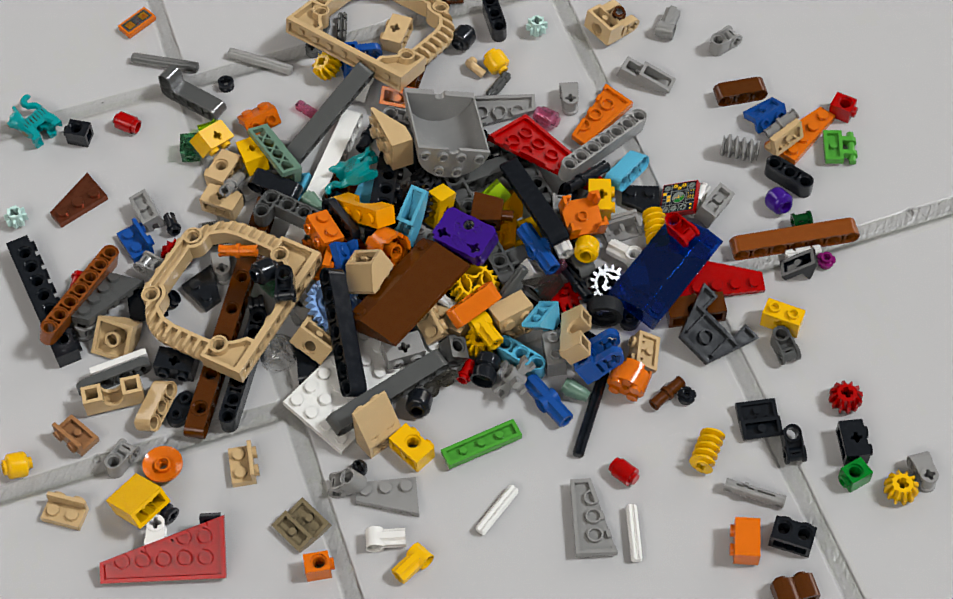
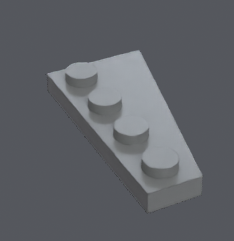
M535 94L475 96L483 126L536 112Z
M591 478L570 479L576 557L617 555V548L613 543L610 529H608L605 516L599 505Z

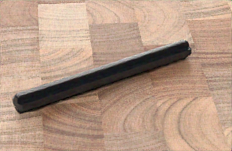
M610 372L595 381L573 449L575 457L582 458L584 456Z

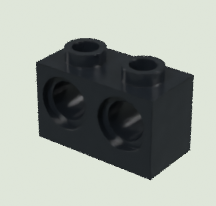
M777 515L768 546L809 558L817 527L807 522L801 523L792 520L790 517ZM779 530H785L787 533H780ZM799 536H805L807 540H802Z

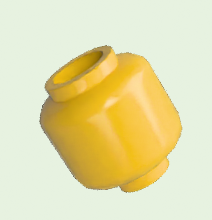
M493 48L484 55L483 64L491 74L496 75L499 73L501 75L503 71L508 70L509 59L501 49Z
M591 235L580 236L576 240L574 247L576 259L583 263L594 262L599 255V241Z
M23 451L6 454L4 460H1L4 476L7 475L9 479L26 477L29 475V469L33 468L31 457H27Z

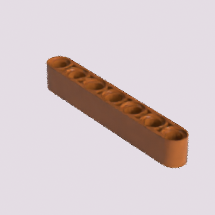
M850 217L737 235L729 240V245L735 260H746L783 254L788 249L795 250V248L810 246L811 248L812 245L817 244L825 247L856 241L860 234L855 220Z
M106 245L100 250L40 325V341L43 344L53 345L58 341L72 323L71 316L109 273H112L117 267L119 250L116 246Z

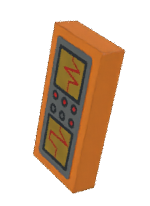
M143 7L118 25V28L127 37L132 38L154 22L156 16Z

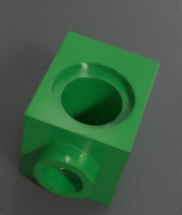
M859 457L840 469L838 479L840 484L851 493L870 482L873 471Z

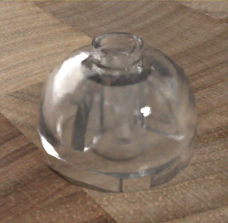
M275 334L260 357L262 366L267 371L272 373H278V371L288 372L295 367L297 363L296 347L289 342L291 337L284 334Z

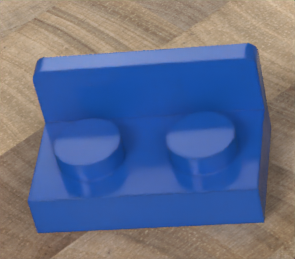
M771 97L744 111L743 115L745 119L755 124L756 132L760 134L764 132V129L773 124L776 118H781L785 115L786 108L784 103Z
M134 217L131 219L132 226L116 234L135 263L142 258L145 250L154 254L152 246L155 243L150 235L147 236L145 234L146 229L141 222L138 223Z
M357 239L329 244L335 268L343 269L345 275V264L355 250H360Z

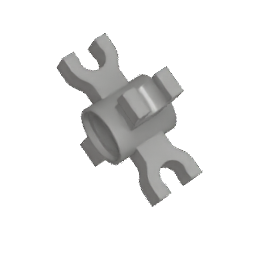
M525 355L521 357L516 367L505 360L500 365L503 369L500 376L502 381L494 384L491 387L492 391L496 394L498 390L502 389L499 393L502 399L508 395L511 388L518 390L523 395L527 391L525 386L527 376L525 374L536 368L535 363L531 361L528 365H525L529 361Z

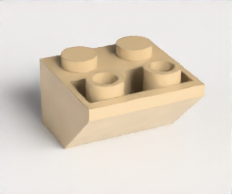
M381 249L355 250L345 264L349 294H375L380 289L381 284L394 266Z
M522 290L499 300L488 308V314L493 321V326L501 336L507 335L516 339L533 330L522 327V322L533 310V304Z

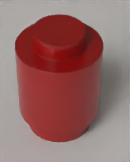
M121 111L113 118L114 127L129 134H137L140 130L141 120H138V117Z
M615 458L609 466L611 475L626 486L634 485L640 477L638 475L639 470L623 458Z

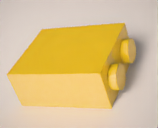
M137 473L106 500L116 515L139 529L171 502L160 486Z

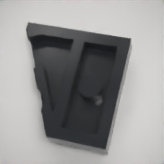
M630 185L622 192L621 204L634 208L640 213H643L645 209L650 207H659V186Z
M211 264L182 284L183 290L205 312H208L221 302Z

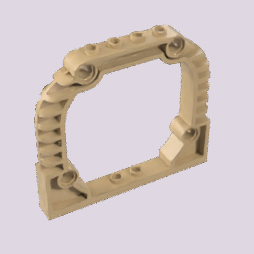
M310 0L286 18V32L352 67H355L359 62L363 63L375 73L373 78L399 92L425 71V65H428L431 60H434L437 55H440L443 50L449 47L453 41V32L455 31L452 17L449 14V5L442 0H392L426 17L427 24L435 28V30L412 49L402 48L396 55L379 56L375 59L323 32V29L329 26V17L351 0Z
M218 221L214 225L209 226L206 224L199 229L195 227L189 228L176 240L172 250L166 254L164 261L155 269L154 275L145 283L141 292V297L145 304L148 328L153 336L164 345L189 355L194 359L202 361L204 366L243 383L322 266L321 252L283 236L279 239L274 235L267 234L265 231L248 226L246 223L236 221ZM224 243L234 245L236 243H241V245L257 244L258 254L275 260L279 266L288 265L292 268L296 281V302L280 301L279 304H275L274 310L265 318L264 325L254 339L244 337L228 341L222 335H216L208 339L182 328L164 317L170 305L168 296L170 290L192 259L204 256L213 245Z

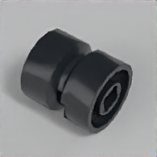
M478 352L470 376L471 382L479 387L491 388L496 382L501 358L492 352Z

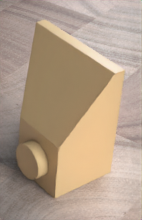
M99 315L97 317L91 353L115 359L133 352L139 342L143 323L126 317Z

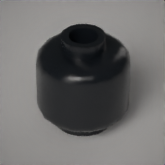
M459 25L453 32L452 46L456 50H468L476 40L473 27L470 25Z
M263 257L251 264L249 275L254 283L265 285L275 280V271L279 265L275 260Z
M422 388L411 390L408 393L405 405L407 412L416 418L427 416L432 406V395L429 391Z

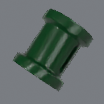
M809 210L806 213L797 215L794 213L790 214L791 226L813 223L811 211Z

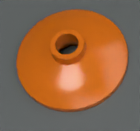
M159 446L150 450L142 463L145 476L157 483L173 480L179 475L183 467L181 454L170 446Z

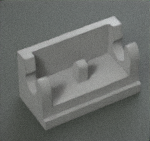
M145 189L129 197L143 226L146 225L150 231H154L152 227L154 224H158L160 227L166 225L152 198Z
M633 209L611 216V220H608L609 225L602 234L607 245L611 239L621 242L642 236L641 226L643 225L637 210Z

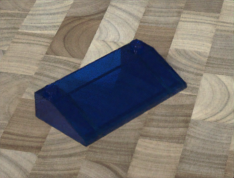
M693 223L700 231V236L694 237L687 247H683L667 233L666 225L664 224L607 295L620 299L627 311L653 330L722 244L723 241L708 229Z

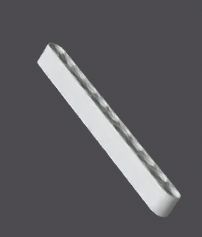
M346 109L339 119L307 188L311 192L314 191L321 201L326 200L325 187L331 183L335 174L330 172L329 168L335 166L339 161L346 160L362 125L363 113ZM290 224L285 235L286 238L302 244V239L307 240L310 238L304 229Z

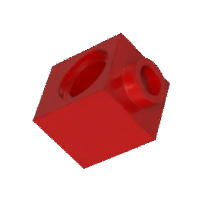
M837 92L830 104L829 112L836 115L835 119L848 123L851 117L854 118L858 111V107H856L857 99Z

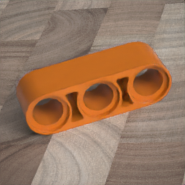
M488 281L453 305L445 313L455 328L459 329L499 301L502 296L493 282Z

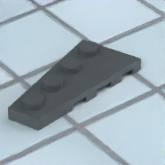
M110 272L71 316L72 322L91 326L97 321L99 315H106V310L117 307L120 304L119 301L124 297L129 298L132 296L135 289L143 288L144 280Z

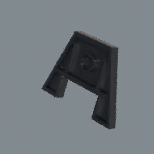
M703 283L678 338L707 365L757 340L759 337L746 324L732 336L706 310L718 296Z

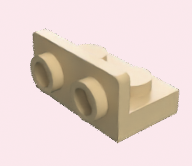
M796 118L791 123H788L769 138L770 142L765 145V149L771 154L779 156L804 137L802 121Z
M437 303L417 323L428 346L449 335L447 331L449 326L444 318L441 319Z
M639 330L628 341L629 354L627 357L645 364L644 369L652 371V374L657 371L660 337Z
M246 440L247 446L228 449L233 488L257 484L256 476H260L258 464L254 463V458L258 457L256 446H252L251 440Z
M48 491L46 494L48 502L40 517L41 520L80 531L89 511L86 501L79 496L70 497L59 491Z

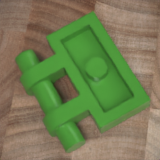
M823 130L825 164H843L844 158H847L850 165H855L858 155L855 150L856 138L853 132H847L846 136H842V130ZM843 145H846L848 149H843Z

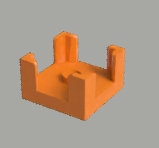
M599 190L590 191L586 198L570 200L571 195L562 196L558 208L570 239H576L583 235H598L605 232L609 222L607 216H604L602 220L598 203L601 196Z

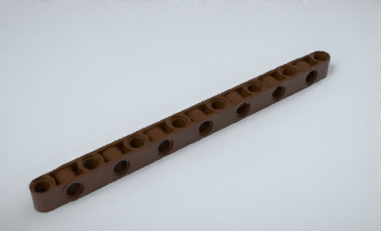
M261 196L257 197L256 203L261 198ZM252 212L248 226L270 234L274 219L268 226L258 227L254 222ZM258 254V257L241 256V258H237L213 337L222 335L228 341L237 340L248 306L247 297L251 296L254 286L249 270L251 264L263 258V255ZM203 365L185 422L184 436L198 439L206 438L226 375Z

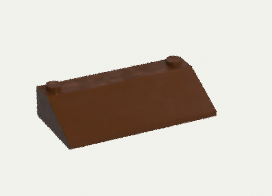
M422 238L390 271L381 284L380 289L375 294H368L353 309L356 331L396 347L471 266L437 242Z

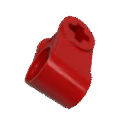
M670 212L665 216L667 233L683 247H687L694 237L700 236L698 228L679 213Z

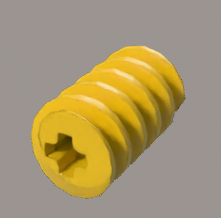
M650 207L642 213L646 244L652 248H663L670 244L664 220L666 215L661 207Z
M703 428L700 431V436L697 438V443L689 462L697 471L710 474L713 472L712 467L716 463L714 460L718 459L717 454L720 453V447L723 445L725 434L715 428Z

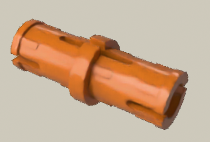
M236 243L235 245L219 244L218 252L220 253H218V256H235L236 258H241V256L258 257V245H241V243Z

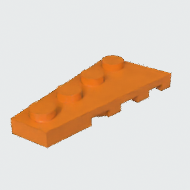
M605 84L601 94H598L593 106H590L585 118H582L572 133V140L582 146L614 124L633 107V102L608 84Z
M819 107L802 118L800 121H802L804 137L779 156L795 165L822 135L823 130H826L835 120L836 115Z

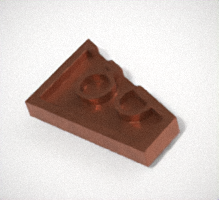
M86 173L50 213L62 228L108 200V197L93 178Z

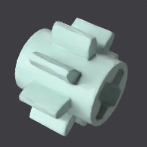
M535 15L532 18H528L526 30L530 31V35L539 37L542 34H546L548 22L544 21V17Z
M16 205L7 208V214L3 215L8 227L13 226L16 229L25 226V220L29 219L24 207L19 208Z

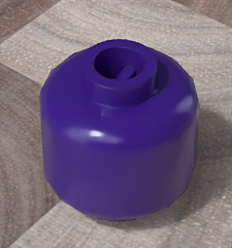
M775 187L767 192L765 205L775 214L787 213L792 207V196L783 188Z

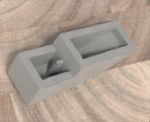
M629 56L616 75L634 85L662 93H669L676 81L674 77L645 61L644 64H641Z

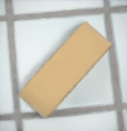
M155 380L152 383L134 420L135 428L138 431L156 432L160 429L177 394V385L174 381Z

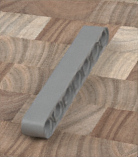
M642 109L632 110L562 160L558 177L565 182L574 179L577 174L585 172L639 134L645 125L647 113Z

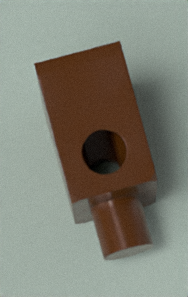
M479 192L474 193L471 216L493 226L496 231L500 230L502 221L513 222L514 211L503 210L504 200L502 198Z

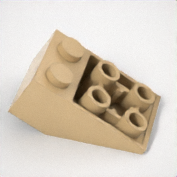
M371 107V116H369L371 124L369 129L372 139H376L378 150L383 152L386 164H389L392 170L412 165L413 138L406 126L378 109Z
M385 391L374 395L370 401L363 406H358L352 413L356 443L370 459L389 446L388 438L401 428Z

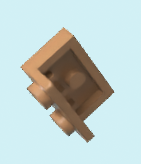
M72 414L60 425L55 422L52 424L54 429L53 435L60 442L62 440L66 442V446L71 452H77L81 456L85 455L100 441L96 434Z

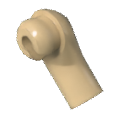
M470 57L466 60L465 65L480 78L485 75L486 70L477 64L475 57Z

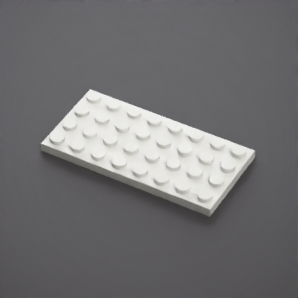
M416 324L410 332L419 331L426 354L435 349H438L440 352L439 343L441 341L439 340L428 346ZM357 332L367 391L412 364H406L399 369H387L380 350L381 341ZM332 354L283 401V405L341 455L356 441L354 429L342 436H337L326 421V418L332 412L357 398L342 396L334 354Z

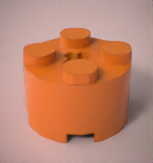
M386 226L377 229L371 236L367 237L365 242L367 250L381 249L394 264L393 267L407 255L408 250H411V243L406 235Z
M627 357L626 361L611 370L607 379L608 390L614 394H624L628 400L637 402L638 398L644 396L652 377V371L645 370V364Z

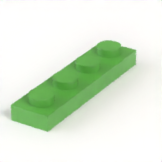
M511 419L441 449V454L448 468L452 469L522 439V433L514 419Z

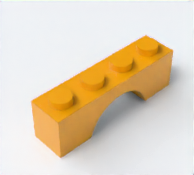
M349 192L333 197L355 223L376 229L396 223L394 205L385 202L360 203L359 195Z

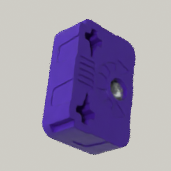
M454 207L448 208L432 232L435 242L476 266H481L485 263L499 240L493 226Z

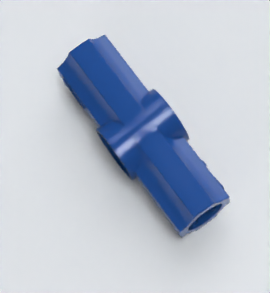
M531 223L521 224L516 233L524 243L529 258L536 260L545 275L548 274L550 276L560 269V264L552 254L546 238L539 236Z
M531 374L527 377L525 386L528 393L535 399L539 410L543 413L547 412L559 427L569 424L573 419V414L561 402V398L556 390L548 388L537 374Z

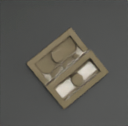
M302 497L289 512L285 510L271 526L301 553L321 537L332 525Z

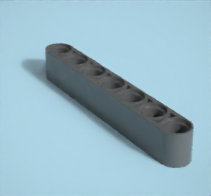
M359 62L355 65L287 147L299 164L306 159L373 78L375 73L363 63Z
M435 349L335 410L326 418V421L337 436H342L354 429L352 418L354 410L358 406L366 404L374 395L385 391L392 405L408 395L411 390L421 387L448 369L449 363L439 350Z

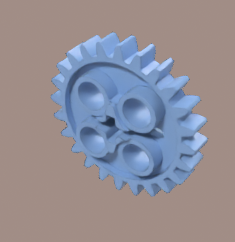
M318 280L307 292L308 297L305 301L308 304L305 307L311 309L308 315L314 316L312 321H317V326H323V330L326 332L329 330L321 284L320 280ZM349 294L352 311L362 301L356 298L359 294Z

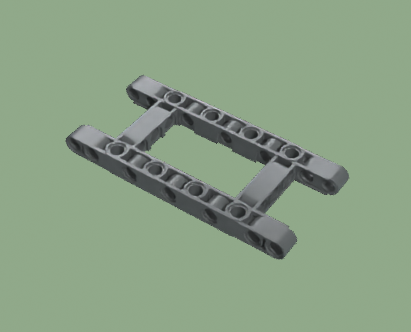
M501 148L502 156L486 160L484 164L468 174L458 178L437 177L441 180V184H445L456 192L454 208L471 215L474 198L471 190L478 187L483 188L484 185L493 183L496 178L504 177L499 165L517 157L552 207L553 192L537 165ZM578 238L570 239L573 248ZM498 240V243L484 264L487 265L488 270H493L492 275L498 276L497 281L500 282L499 289H501L515 269L526 258H530L524 244L504 251ZM550 245L552 254L556 259H559L554 247ZM574 254L566 259L580 279L589 278L593 271L596 272L594 262H580ZM520 282L513 293L522 290L525 294L522 282Z

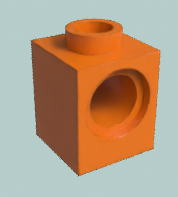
M328 550L303 554L307 582L332 578L331 570H335L333 557L329 558ZM317 564H324L321 568L315 567Z

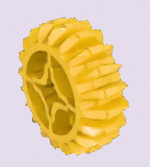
M469 263L471 267L449 289L451 291L450 296L455 297V302H459L488 281H492L499 292L500 282L497 281V275H492L493 270L487 269V265L483 267Z

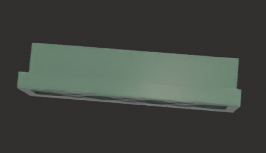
M263 124L249 128L247 131L248 135L282 177L289 176L292 181L300 182L302 174L301 165L269 125Z

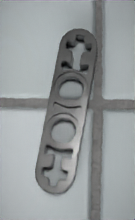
M139 357L82 379L76 384V388L80 396L81 387L100 383L102 388L108 389L120 384L119 378L136 374L142 376L148 373L152 366L147 357Z

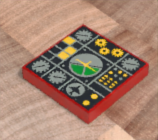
M694 180L664 185L660 206L663 209V213L667 215L670 212H677L681 216L696 214L700 182Z

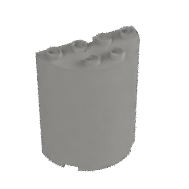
M404 87L403 99L418 161L422 168L438 177L458 178L484 164L490 154L474 93L444 91L441 94H435L434 90Z

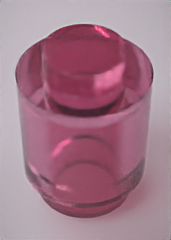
M538 106L533 113V119L536 120V123L550 129L557 127L561 120L558 112L545 106Z

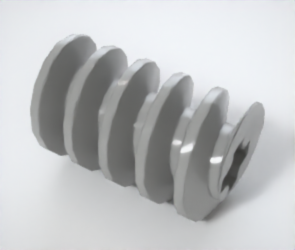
M729 134L727 139L724 135L720 155L724 156L727 152V156L730 158L734 153L735 159H738L741 155L742 161H745L747 157H749V162H752L754 158L757 161L761 142L758 140L756 145H754L753 139L747 143L746 137L740 142L739 136L732 140L731 134Z

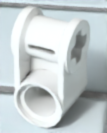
M156 514L146 524L144 545L167 537V526L161 515Z

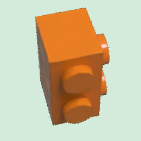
M382 86L379 104L405 108L403 90L399 92L390 86Z
M735 517L734 524H730L729 534L730 537H733V543H730L729 556H733V564L758 565L761 556L760 518Z

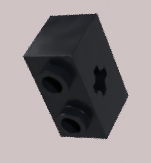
M159 346L153 368L156 376L160 378H173L181 382H194L200 361L173 348Z
M863 419L838 421L836 435L844 466L859 457L868 464L870 456L873 455V448L871 444H868V428L864 426Z

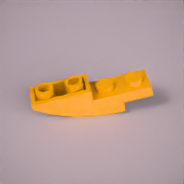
M513 189L509 191L512 196L504 202L503 209L514 211L513 222L502 221L500 230L496 231L504 251L516 245L517 219L523 216V204Z

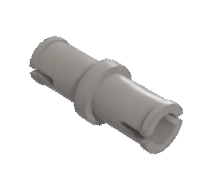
M792 108L781 118H776L773 124L764 129L765 135L768 138L772 137L788 123H791L796 118L798 119L799 115Z

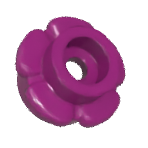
M830 252L819 253L817 256V263L822 269H830L836 262L835 256H832Z

